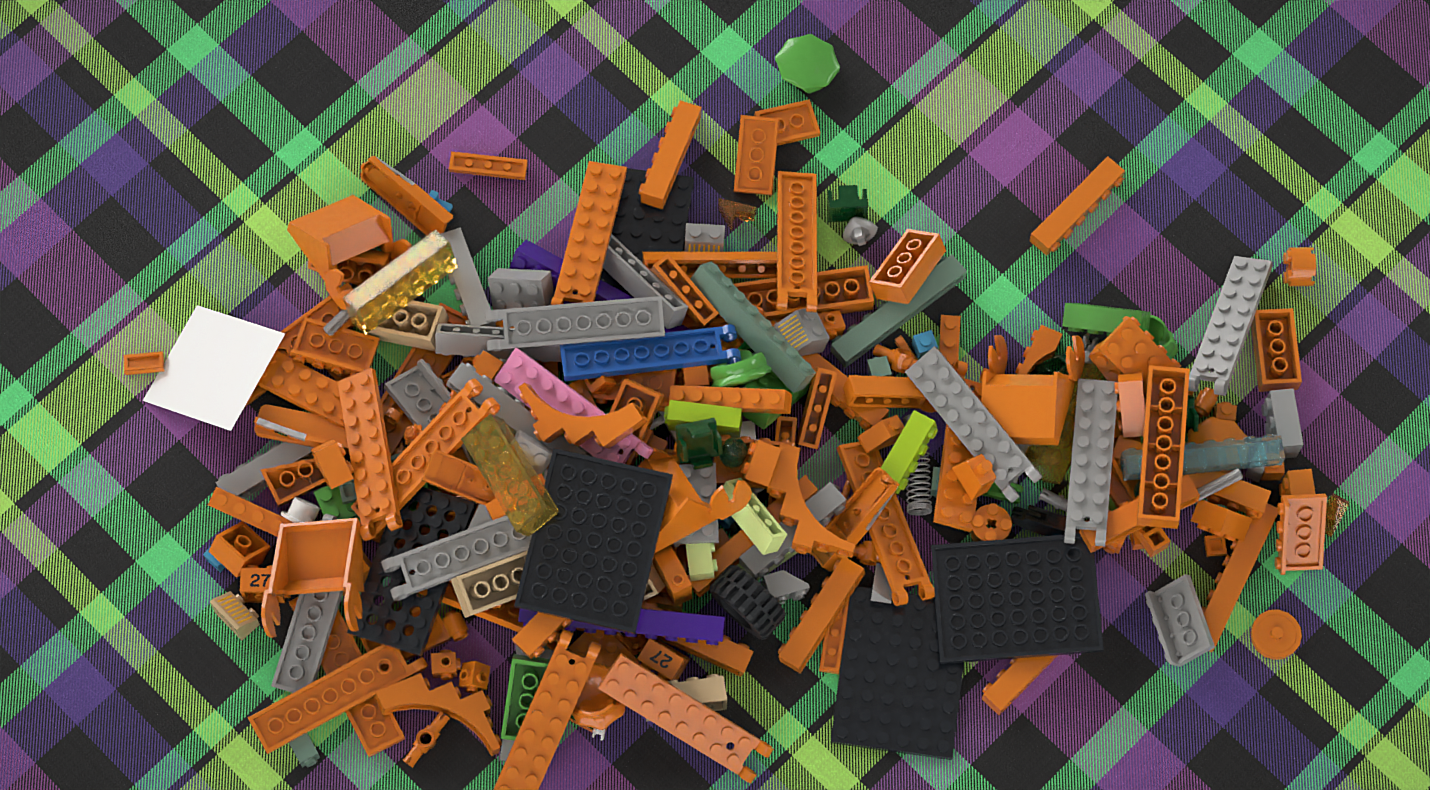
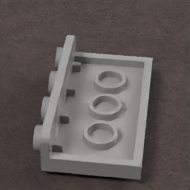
M423 359L418 361L417 366L384 385L385 390L413 425L421 424L422 430L439 414L442 404L444 402L447 403L451 398V392L446 389L442 379L433 373L430 364L425 363Z
M713 463L711 467L694 470L691 464L679 465L701 500L710 504L711 496L717 490L716 463ZM718 519L674 543V546L679 547L680 544L719 543Z
M1185 574L1155 592L1148 591L1145 593L1146 604L1150 608L1153 616L1152 621L1159 634L1158 639L1163 646L1164 656L1169 664L1181 667L1215 648L1190 575Z

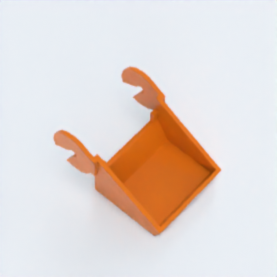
M355 195L292 220L288 224L287 231L324 280L329 295L343 310L353 307L354 293L353 289L340 290L339 286L342 285L344 274L337 269L338 263L379 246L383 252H390V262L392 264L396 263L408 279L414 280L421 275L422 266L420 259L407 260L412 244L405 239L393 242L391 218Z
M994 335L996 351L993 346H989L988 365L990 372L983 371L981 402L1016 444L1058 445L1075 384L1078 382V379H1081L1084 369L1085 348L1082 338L1079 335L1072 336L1073 350L1071 346H1067L1066 366L1069 375L1060 372H1054V375L1004 374L1008 360L1006 341L1003 336Z
M676 442L674 445V455L654 448L649 458H645L638 467L673 474L655 553L717 519L724 520L742 510L751 499L752 491L750 486L745 481L737 480L733 491V498L728 500L725 489L721 485L711 496L710 504L701 500L679 466L681 464L677 458Z
M358 518L280 524L269 589L264 590L261 608L263 628L269 638L276 637L274 622L276 625H280V607L276 596L291 598L290 595L346 590L344 599L346 623L351 631L359 630L357 618L362 619V601L359 592H364L362 537L359 532L361 523Z

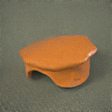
M1209 417L1198 424V432H1194L1192 428L1188 431V442L1185 444H1190L1192 449L1189 457L1184 456L1186 460L1223 474L1246 465L1251 440L1235 421Z
M598 663L593 664L572 712V716L578 725L604 730L624 714L626 707L624 704L598 689L599 684L611 667Z

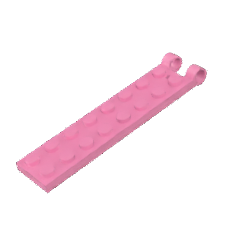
M519 348L514 349L493 380L522 403L524 401L519 395L521 391L518 387L523 383H527L532 386L540 398L562 413L583 417L605 415L603 411ZM632 433L610 449L603 446L600 447L594 439L596 435L580 445L595 458L623 464L626 463L634 450L646 459L653 452L650 446ZM620 449L624 451L622 455L619 453Z

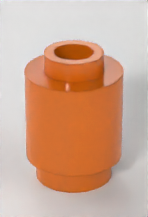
M1205 387L1195 399L1194 406L1201 418L1203 416L1208 417L1218 401V395H1215L1214 390Z
M452 610L444 615L445 618L442 621L454 642L460 641L469 635L467 632L469 629L461 612Z

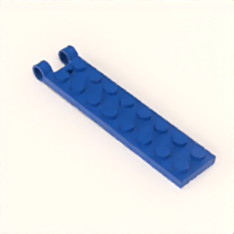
M729 324L721 327L665 333V337L560 345L564 382L599 378L601 376L608 377L722 363L727 365L741 361L740 350L731 348L722 351L720 339L724 342L734 341L737 338L736 327Z

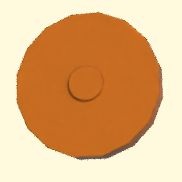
M1268 610L1260 614L1253 622L1250 632L1251 642L1256 651L1264 657L1273 660L1285 659L1291 656L1299 647L1302 638L1301 627L1297 620L1288 612L1281 610Z

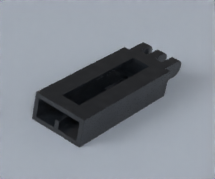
M1029 505L1028 509L1015 506L1012 510V524L1020 526L1022 529L1044 536L1065 535L1067 516L1033 505ZM1076 529L1075 534H1080V529Z

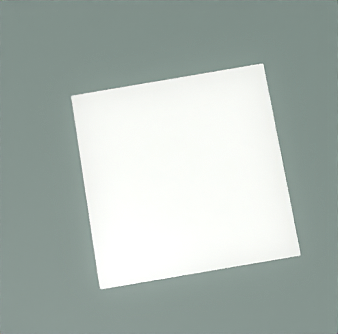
M197 305L164 362L165 372L158 373L143 401L231 431L285 333Z

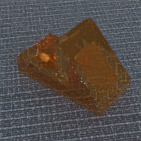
M719 198L718 210L731 230L735 217L745 222L755 221L757 207Z
M1334 493L1331 494L1326 507L1325 534L1331 537L1350 504L1349 501Z

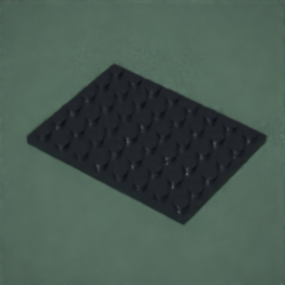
M553 448L514 606L520 609L636 634L673 474Z
M1075 534V544L1064 543L1065 535L931 545L940 664L1103 652L1094 552L1090 553L1081 534Z
M857 586L849 599L830 743L952 760L964 662L940 664L935 597L923 601L919 595L907 593L908 603L895 606L892 599L891 604L871 601L873 588Z

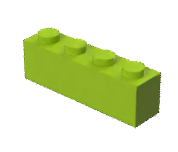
M915 410L881 467L891 478L900 484L894 492L896 494H899L901 490L906 488L910 473L915 472L918 466L917 461L920 456L925 455L928 449V442L936 436L938 431L935 420Z

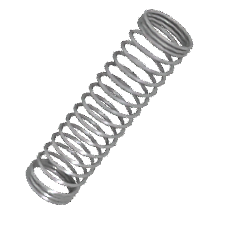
M912 414L906 415L903 418L904 425H906ZM926 452L927 455L920 456L919 458L928 461L918 462V465H926L928 467L915 470V472L926 471L929 473H910L914 477L908 478V481L915 482L907 484L908 486L906 487L908 491L906 493L908 497L906 500L908 503L907 513L910 515H927L932 512V502L927 500L932 497L927 494L931 492V489L926 488L931 486V483L925 482L931 479V477L925 476L931 473L929 470H925L930 468V465L926 464L930 461L929 458H926L930 455L929 452ZM920 477L929 478L926 480H914V478ZM921 483H923V484H929V485H926V486H914L915 484H921ZM910 486L916 489L908 490V487ZM915 490H930L927 492H913ZM910 492L916 495L908 496V493ZM916 496H930L928 498H913ZM909 499H914V500H917V501H913V502L910 503L908 500H909Z

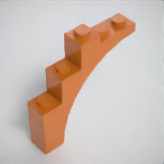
M523 383L518 387L521 391L519 394L524 403L530 405L531 415L535 420H538L533 424L535 436L539 441L548 444L563 433H565L564 437L569 444L573 443L577 446H580L596 435L594 439L600 447L603 446L610 449L648 422L639 406L635 403H630L620 410L605 415L592 417L573 416L551 407L540 398L531 385Z
M781 442L779 447L781 451L766 493H770L769 495L774 498H784L779 520L787 526L797 525L792 541V549H795L800 554H811L813 547H816L821 552L827 553L830 551L836 553L841 558H852L855 544L840 539L829 532L815 519L806 506L797 478L800 448Z
M419 673L375 693V699L383 715L411 709L431 710L438 713L441 711L471 729L484 743L491 756L498 754L500 751L501 740L492 731L493 723L490 717H486L490 713L492 702L488 695L485 696L483 690L460 699L461 693L458 687H454L451 681L429 691L431 687L428 679H423L422 674Z

